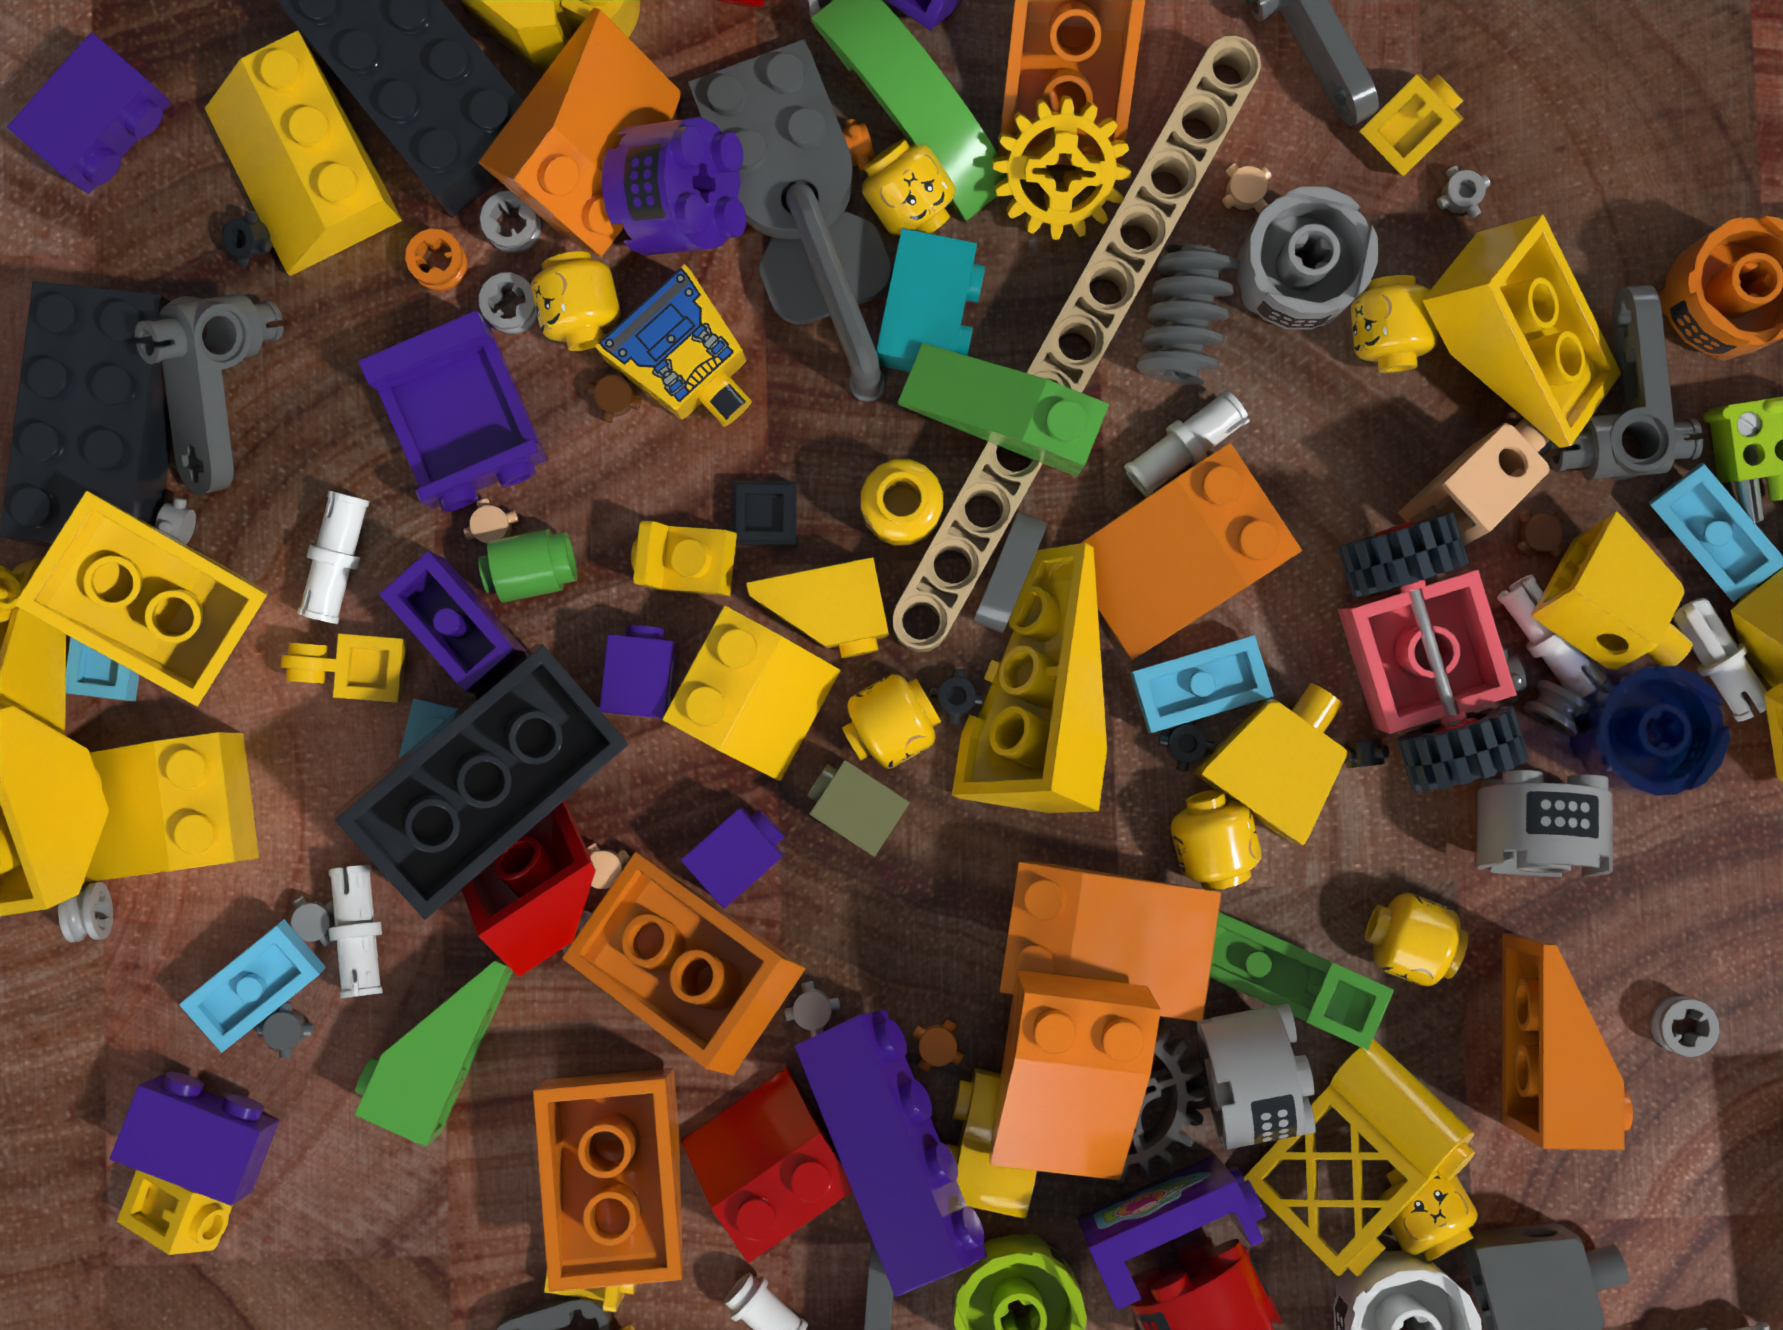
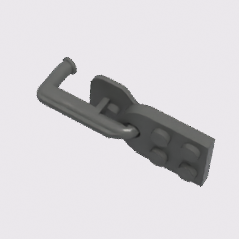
M806 39L689 81L688 84L700 117L716 124L722 133H734L742 145L743 162L739 169L741 183L738 200L744 206L746 222L757 231L772 237L760 261L759 272L774 311L783 320L793 324H808L830 316L852 371L849 379L850 391L860 401H875L885 391L886 379L880 370L877 352L858 305L877 298L886 290L891 279V264L876 226L868 220L844 211L851 198L854 185L851 154ZM785 200H786V203H787V209H786V210H785L784 207H783Z

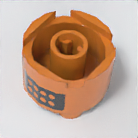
M1763 216L1760 219L1749 217L1731 219L1693 243L1677 256L1666 275L1665 287L1661 290L1659 299L1662 312L1668 317L1670 324L1685 343L1717 360L1725 361L1737 356L1753 353L1783 339V220L1780 218Z

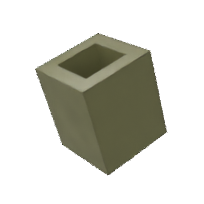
M844 760L839 770L827 764L807 794L808 797L817 802L810 813L811 816L874 857L910 804L909 800L847 760Z

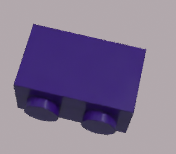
M91 32L8 124L7 128L63 177L90 194L97 185L108 182L117 173L121 165V158L139 138L150 135L158 127L163 117V111L171 101Z
M427 551L379 593L383 600L464 692L477 694L527 652L445 558L430 551Z
M167 1072L165 1076L160 1075L139 1084L110 1160L230 1206L253 1191L279 1124V1119L262 1113L264 1106L251 1098L229 1094L224 1099L203 1091L204 1083L201 1080L184 1073Z

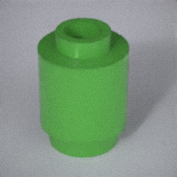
M548 528L490 540L487 544V554L478 557L480 576L485 591L487 593L496 592L502 603L563 591V584L577 581L574 552L566 531L552 534Z

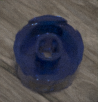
M1676 666L1618 670L1607 674V679L1602 685L1597 686L1595 683L1596 690L1582 698L1590 707L1586 714L1577 718L1576 725L1579 727V731L1576 736H1570V747L1573 754L1582 761L1584 768L1591 775L1608 777V788L1632 795L1660 796L1678 794L1705 784L1722 765L1730 742L1729 726H1724L1723 714L1718 706L1723 705L1717 691L1698 674ZM1648 720L1650 721L1647 724V730L1654 735L1652 742L1647 740L1649 733L1645 730Z

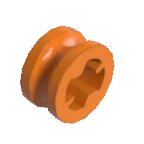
M430 228L419 232L410 240L406 248L405 261L408 270L423 287L431 291L443 292L453 289L463 280L467 272L468 260L464 249L452 234L442 229ZM445 247L451 249V251L444 254L450 261L448 268L442 271L437 267H433L428 273L423 272L422 269L429 267L428 263L423 259L424 254L429 249L436 253H440Z

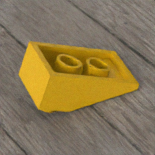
M1544 214L1477 232L1422 300L1449 353L1559 448L1568 447L1574 443L1621 375V371Z
M86 491L14 606L198 707L269 591L117 506Z
M217 732L90 752L94 767L102 781V791L109 808V813L83 883L259 858L244 733Z

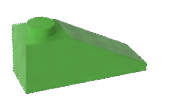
M924 343L920 347L898 401V405L1075 477H1078L1086 464L1109 407L1108 403L1051 380Z
M501 958L492 962L386 1050L380 1059L376 1057L370 1058L355 1088V1093L363 1096L355 1116L425 1147L441 1135L513 973Z

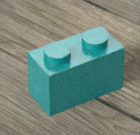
M904 228L901 229L876 350L880 366L911 372L922 343L962 355H968L973 327L961 325L966 301L978 303L986 267L985 265L974 263L977 243Z

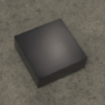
M733 481L732 532L737 533L736 546L797 547V482Z

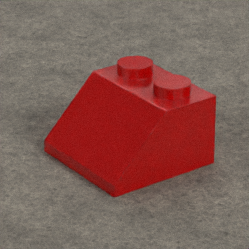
M788 1067L779 1071L681 1140L710 1208L748 1264L852 1192L826 1123Z

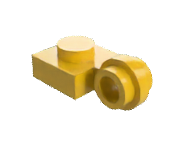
M338 634L336 659L327 658L328 646L289 643L288 655H281L280 668H287L286 681L325 684L326 671L335 672L333 698L399 703L402 702L407 639Z

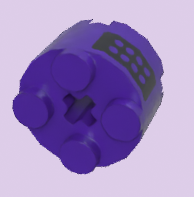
M702 117L626 127L617 134L624 137L621 139L618 148L608 149L603 160L602 191L606 213L611 224H623L626 233L632 239L623 242L631 250L644 255L708 250L722 246L728 238L739 237L744 232L746 212L743 204L738 200L741 183L739 169L743 162V148L739 138L734 133H722L716 124Z

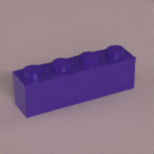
M881 1010L858 1015L795 1045L895 1298L963 1270L987 1257L983 1246L984 1230L976 1212L965 1203L956 1181L958 1178V1168L955 1158L950 1149L939 1140L930 1118L932 1116V1104L928 1093L918 1081H915L905 1057L907 1045L904 1035L899 1026L889 1019L887 1011Z

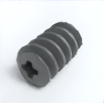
M1182 243L1170 244L1165 248L1168 254L1161 256L1157 264V270L1164 278L1156 281L1152 288V295L1160 303L1150 306L1146 317L1149 323L1155 327L1146 330L1141 341L1144 347L1151 352L1139 356L1136 367L1141 373L1162 381L1192 386L1202 385L1204 381L1198 377L1199 371L1217 369L1220 363L1216 358L1203 352L1204 346L1221 345L1225 339V336L1208 328L1209 322L1227 320L1230 311L1213 303L1214 297L1230 296L1234 294L1235 290L1232 284L1218 278L1219 272L1237 271L1240 262L1210 247Z

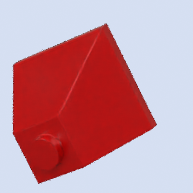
M564 800L461 889L478 936L518 977L574 941L596 872L566 801Z

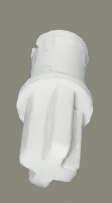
M1696 599L1679 608L1674 613L1673 621L1679 630L1693 643L1691 649L1701 663L1697 670L1701 676H1710L1733 712L1735 720L1739 722L1754 717L1750 706L1741 694L1743 691L1748 693L1760 713L1765 711L1764 694L1767 691L1744 656L1748 652L1746 645L1743 643L1736 644L1707 599Z

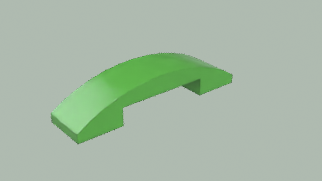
M833 0L811 17L813 25L849 72L854 69L911 145H927L932 150L956 187V193L949 204L964 223L998 197L994 185L1000 180L1007 178V174L992 168V158L999 157L997 151L938 66L882 0Z
M1219 912L1210 971L1211 979L1271 1006L1288 1003L1293 1016L1363 1049L1369 1050L1394 989Z

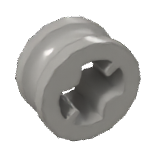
M510 190L494 194L488 198L482 207L480 215L481 228L491 243L502 252L510 254L524 253L532 248L540 238L542 230L540 216ZM510 209H519V216L526 226L519 234L514 229H511V237L503 236L504 230L497 222L498 217L504 211L508 216H511Z
M512 272L499 273L490 277L483 284L479 293V308L484 318L497 331L507 335L520 334L529 330L536 323L538 317L531 292V284L522 276ZM512 289L518 298L525 294V303L516 306V316L511 319H507V316L501 309L496 313L494 311V305L504 301L503 291Z
M90 883L85 890L81 887L79 895L58 904L59 924L62 934L67 941H82L87 934L94 940L107 938L110 934L113 924V904L110 892L104 883Z
M1682 995L1670 996L1660 1001L1653 1009L1650 1018L1651 1033L1655 1041L1664 1049L1686 1057L1700 1056L1708 1052L1715 1045L1719 1035V1021L1714 1011L1704 1002ZM1686 1009H1690L1691 1011L1687 1014V1017L1697 1020V1028L1695 1032L1685 1033L1683 1042L1679 1043L1678 1041L1682 1038V1035L1672 1032V1023L1674 1019H1684Z

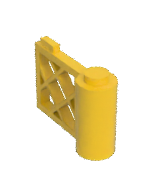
M1375 1039L1372 1041L1369 1050L1360 1047L1345 1061L1332 1078L1327 1089L1311 1105L1315 1121V1133L1278 1140L1244 1177L1245 1181H1250L1256 1194L1337 1276H1341L1348 1268L1356 1276H1360L1386 1248L1377 1237L1417 1194L1439 1174L1448 1181L1452 1179L1468 1164L1475 1154V1151L1468 1146V1143L1474 1136V1132ZM1332 1107L1350 1123L1351 1152H1317L1316 1124ZM1362 1136L1378 1152H1362ZM1305 1137L1306 1152H1291ZM1283 1160H1306L1307 1200L1283 1199L1265 1179ZM1317 1160H1352L1354 1200L1318 1199ZM1363 1160H1388L1408 1181L1389 1201L1364 1200ZM1292 1207H1308V1223ZM1319 1207L1354 1208L1355 1237L1339 1254L1320 1236ZM1365 1208H1381L1366 1224Z

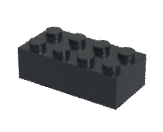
M276 0L452 218L499 182L496 177L478 162L521 106L523 100L441 0Z
M32 281L0 537L30 545L51 547L86 491L95 494L155 527L158 513L164 505L172 433L162 361L149 364L142 359L137 350L136 343L148 342L153 339L152 336L135 337V328L140 321L158 320L160 311L171 302L170 300L158 294Z
M535 644L335 812L334 820L419 915L426 920L629 744L549 650L542 644Z

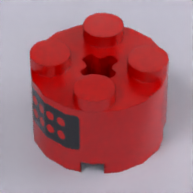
M1210 1236L1197 1239L1177 1251L1176 1254L1180 1262L1162 1271L1158 1267H1154L1132 1277L1141 1300L1129 1306L1141 1330H1274L1271 1323L1281 1325L1282 1322L1247 1247L1242 1245L1239 1239H1232L1215 1246Z

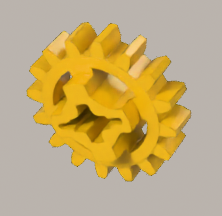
M1063 95L1058 111L1052 112L1043 99L1036 100L1037 117L1029 120L1018 111L1013 115L1020 129L1016 136L1002 132L998 136L999 142L1009 151L1007 156L992 158V168L1007 174V178L1000 180L994 185L997 196L1013 194L1014 198L1008 204L1006 212L1011 219L1020 216L1024 212L1028 213L1026 229L1032 234L1044 222L1048 223L1050 235L1054 240L1060 239L1063 226L1068 224L1072 225L1079 237L1084 236L1086 233L1084 219L1092 215L1098 222L1104 225L1108 221L1107 215L1102 208L1106 200L1120 204L1124 200L1123 195L1114 187L1115 180L1131 178V170L1125 165L1116 163V158L1129 151L1128 144L1125 140L1109 141L1108 138L1114 133L1118 125L1111 117L1102 120L1098 124L1094 123L1098 107L1090 101L1081 109L1080 113H1075L1070 96ZM1050 128V138L1035 151L1024 150L1037 134ZM1077 128L1084 130L1096 140L1102 157L1082 153L1077 147ZM1066 153L1072 165L1081 168L1065 172L1063 182H1055L1051 172L1041 168H1046V165L1057 164L1059 154ZM1020 179H1025L1026 182H1036L1044 189L1045 207L1037 204L1027 196L1021 187ZM1087 186H1096L1087 199L1072 207V200Z

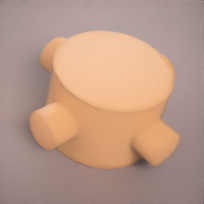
M1234 163L1226 170V173L1231 178L1226 188L1227 196L1222 199L1226 208L1230 209L1233 206L1240 210L1255 208L1260 213L1268 206L1263 197L1268 188L1267 180L1272 175L1266 167L1261 170L1253 166L1239 168Z
M488 498L477 501L478 509L471 516L470 527L464 528L466 539L476 538L488 544L490 540L510 537L512 524L519 522L516 512L506 513L500 508L490 505Z
M594 843L586 848L596 869L591 886L597 889H610L624 869L625 864L629 862L630 856L625 850L619 853L612 850H600L597 844Z

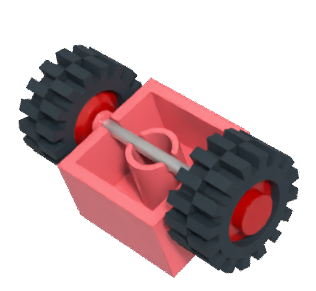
M1454 512L1419 522L1411 521L1375 532V535L1338 547L1337 549L1352 597L1366 596L1394 587L1398 588L1396 591L1337 609L1374 729L1392 734L1437 719L1439 723H1430L1422 726L1421 729L1411 730L1406 735L1397 738L1411 789L1424 792L1438 787L1439 790L1450 788L1454 784L1459 783L1464 785L1472 783L1473 780L1478 778L1486 779L1495 776L1496 772H1506L1515 768L1514 766L1525 763L1529 756L1514 707L1501 706L1495 709L1494 707L1483 709L1476 713L1474 711L1465 713L1467 710L1517 695L1479 570L1457 571L1428 581L1424 580L1469 563Z

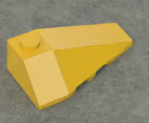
M1087 543L1037 550L1008 620L1013 632L1000 663L991 660L984 679L991 682V686L978 717L969 714L961 733L952 796L959 799L1044 813L1099 812L1107 755L1094 547Z

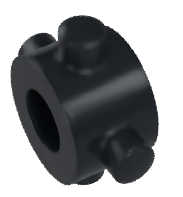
M245 211L244 219L232 220L222 229L225 247L232 256L237 257L236 264L240 266H249L250 258L262 257L270 252L272 248L268 228L263 222L257 220L258 213L253 211Z
M953 669L952 678L944 681L940 688L930 687L929 699L938 700L941 709L948 714L947 723L959 724L960 715L968 712L973 705L982 706L984 702V693L975 692L973 685L965 679L966 670Z
M1196 720L1173 728L1168 735H1159L1158 745L1166 747L1168 754L1177 761L1176 770L1187 772L1191 762L1199 760L1204 753L1212 754L1214 751V741L1206 739L1204 732L1195 726Z
M1382 738L1343 743L1344 748L1347 750L1344 761L1346 762V768L1385 764V758L1390 754L1389 747L1383 745Z

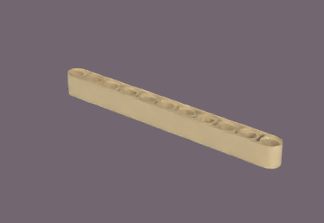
M1224 36L1214 41L1206 51L1028 369V374L1051 380L1081 393L1085 389L1258 78L1261 69L1260 55L1256 47L1247 39L1238 36ZM1217 65L1233 67L1240 75L1241 82L1230 85L1223 83L1216 78L1213 68ZM1192 118L1202 120L1208 125L1211 137L1207 139L1191 137L1185 132L1182 122ZM1158 172L1173 174L1179 180L1182 191L1176 194L1162 193L1155 188L1151 176ZM1127 226L1141 227L1148 232L1152 245L1146 249L1139 250L1130 248L1124 243L1120 230ZM1105 279L1112 281L1118 286L1122 300L1112 305L1099 303L1093 298L1089 285L1097 280ZM1075 333L1081 335L1088 340L1091 346V355L1083 360L1069 359L1061 352L1058 340L1067 334ZM988 441L896 605L893 614V632L898 642L906 649L917 653L929 652L938 647L946 638L1043 463L1031 459V464L1022 471L1012 472L1006 470L997 459L996 450L1000 446ZM980 496L991 498L1000 509V520L990 527L981 528L975 526L968 520L965 514V505L971 499ZM946 551L959 552L966 557L970 566V573L965 580L959 583L950 584L944 582L937 576L934 570L935 559ZM923 605L931 608L939 618V629L934 636L918 640L906 633L902 620L909 609Z

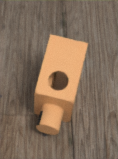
M1525 418L1515 427L1504 423L1467 448L1397 513L1407 523L1411 521L1419 522L1454 512L1465 546L1489 533L1549 473V465L1540 455L1551 446L1552 441Z

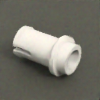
M750 1272L746 1273L732 1287L724 1300V1304L731 1309L729 1317L735 1322L742 1319L753 1330H806L808 1323L803 1318H799L767 1289L768 1280L764 1276L756 1279Z

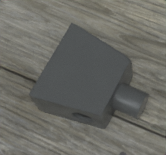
M1550 1223L1470 1231L1474 1238L1461 1245L1484 1330H1602L1605 1326V1319L1597 1292L1629 1282L1625 1261L1614 1244L1585 1252L1580 1237L1562 1224Z

